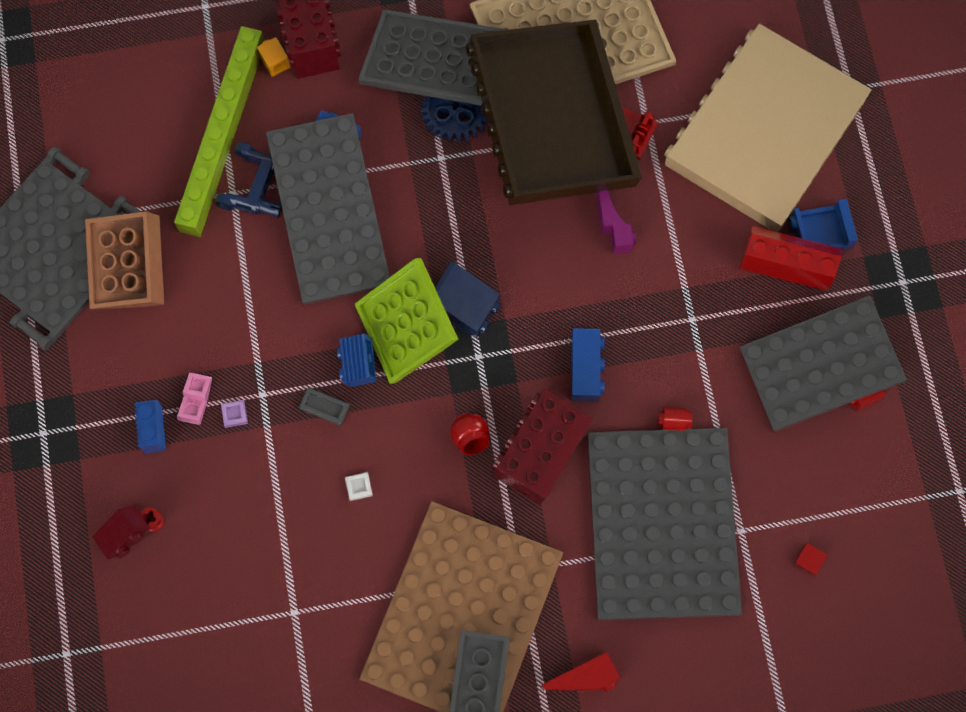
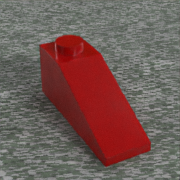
M606 652L542 684L541 687L543 691H599L603 689L604 692H607L617 687L616 681L621 678Z

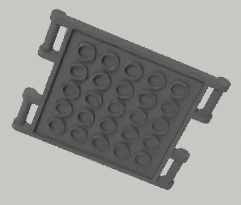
M56 146L49 150L47 157L0 207V294L21 310L11 318L10 324L15 328H20L38 342L39 347L44 351L54 344L89 303L85 219L119 215L122 210L128 214L140 212L129 204L128 199L124 196L118 197L114 206L110 208L81 187L89 177L90 171L85 167L81 168L71 161ZM56 161L60 162L76 174V177L72 180L53 166ZM30 316L50 333L47 336L42 335L29 325L26 319Z

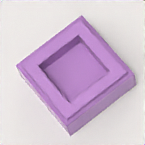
M244 400L221 404L225 428L248 424Z

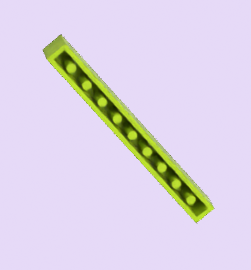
M243 26L240 28L174 222L180 233L201 237L260 61L257 46L265 41L260 30Z

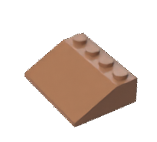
M146 211L85 219L90 309L164 305L159 215Z

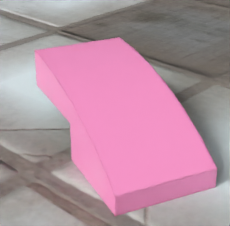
M189 372L183 390L184 397L177 414L178 421L197 425L201 424L211 388L212 377Z

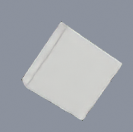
M368 472L345 477L350 501L373 496Z

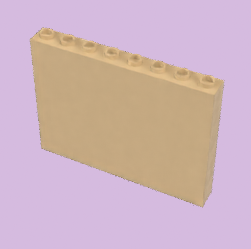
M758 24L755 30L750 29L745 37L747 42L744 46L739 45L735 51L733 62H727L722 71L724 73L722 78H716L711 86L712 92L710 95L705 94L699 104L701 106L699 111H693L688 119L690 124L686 129L682 128L676 137L678 140L676 144H671L664 154L667 157L665 166L768 229L779 232L867 100L872 89L765 26Z

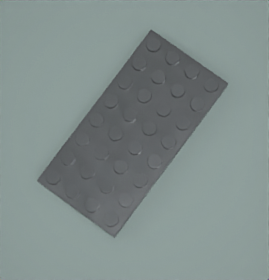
M353 113L266 132L303 305L372 290L390 278Z

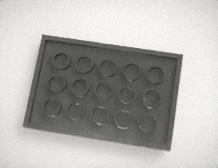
M383 9L358 78L359 84L482 106L481 96H478L476 91V76H473L471 72V57H468L466 53V44L469 42L471 34L507 29Z
M871 296L740 346L774 432L907 381Z

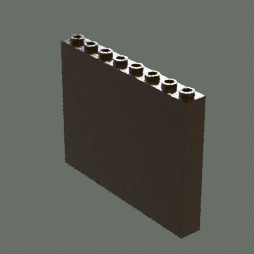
M596 19L471 34L469 42L466 44V53L468 57H471V72L473 76H476L477 95L481 96L482 114L487 118V133L493 140L492 152L494 157L498 159L499 177L503 178V193L505 198H508L509 205L637 186L642 179V174Z

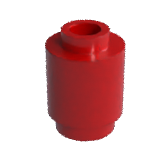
M663 407V411L658 412V425H662V430L685 431V429H691L692 411L686 410V408Z

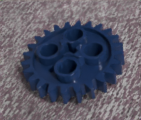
M424 96L426 101H421L423 108L421 109V114L424 116L422 117L423 123L427 124L428 131L433 130L434 137L440 134L441 141L448 137L449 143H452L454 138H457L458 143H461V138L463 137L469 141V135L477 138V130L484 132L483 125L488 123L486 116L482 114L481 105ZM441 116H448L446 119H440ZM462 119H469L468 122H461Z

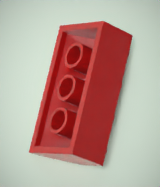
M752 226L740 269L828 291L835 279L842 258L841 248Z

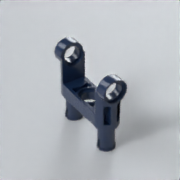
M238 142L234 153L244 158V161L260 166L248 198L226 192V194L217 195L215 204L225 210L232 211L235 208L256 215L264 213L279 218L281 215L279 212L282 213V204L264 200L271 179L275 174L271 155L256 151L249 144Z

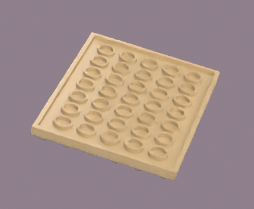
M479 0L470 3V10L477 25L507 30L596 19L615 85L676 65L675 56L650 0Z

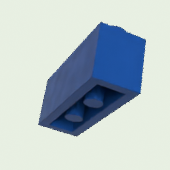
M573 328L571 401H599L600 394H604L605 382L600 380V372H604L605 360L600 358V350H604L605 338L600 336V329Z

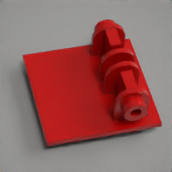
M622 107L636 157L641 159L658 122L652 118L653 114L650 112H645V114L641 115Z

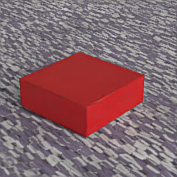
M806 543L794 564L816 576L828 555L811 544Z

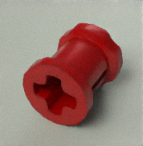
M147 507L140 512L150 527L148 531L156 532L164 526L163 516L155 508ZM149 517H150V518H153V517L156 518L155 522H153V521L148 522L147 519H148Z

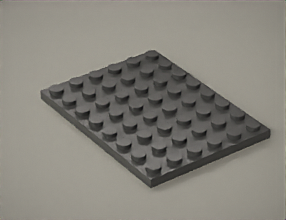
M727 428L588 433L598 620L742 615Z

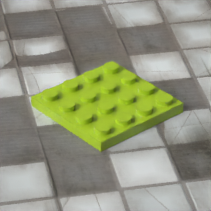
M421 258L412 260L355 303L368 336L373 340V347L390 384L397 383L459 340Z

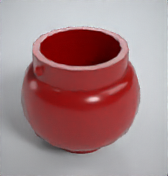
M467 412L460 414L455 419L450 429V436L454 445L460 449V452L465 455H476L484 451L490 444L489 427L483 417Z

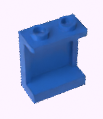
M847 199L838 200L833 206L800 211L799 208H795L789 217L790 229H794L795 236L798 238L841 248V250L853 248L858 241Z

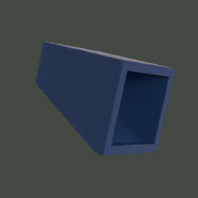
M452 261L435 287L451 324L475 338H478L480 333L484 334L490 324L488 319L491 314L495 315L501 306L499 293Z

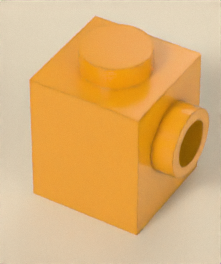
M277 37L265 40L261 45L257 46L260 58L271 77L290 68L288 57Z

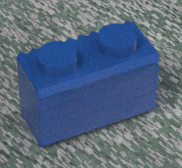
M366 334L339 339L340 346L337 347V355L342 363L339 376L341 381L350 387L377 381L373 356V340Z
M157 400L136 402L134 410L137 416L135 418L137 420L136 428L138 429L136 431L138 433L137 442L139 443L137 446L146 454L165 451L162 406Z

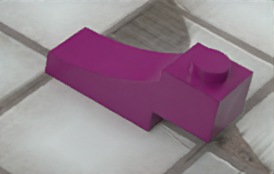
M608 190L596 192L601 234H610L613 254L631 253L633 245H636V233L631 230V224H626L618 215Z

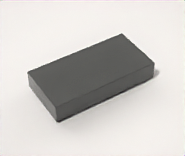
M308 387L298 408L306 413L342 426L350 404Z

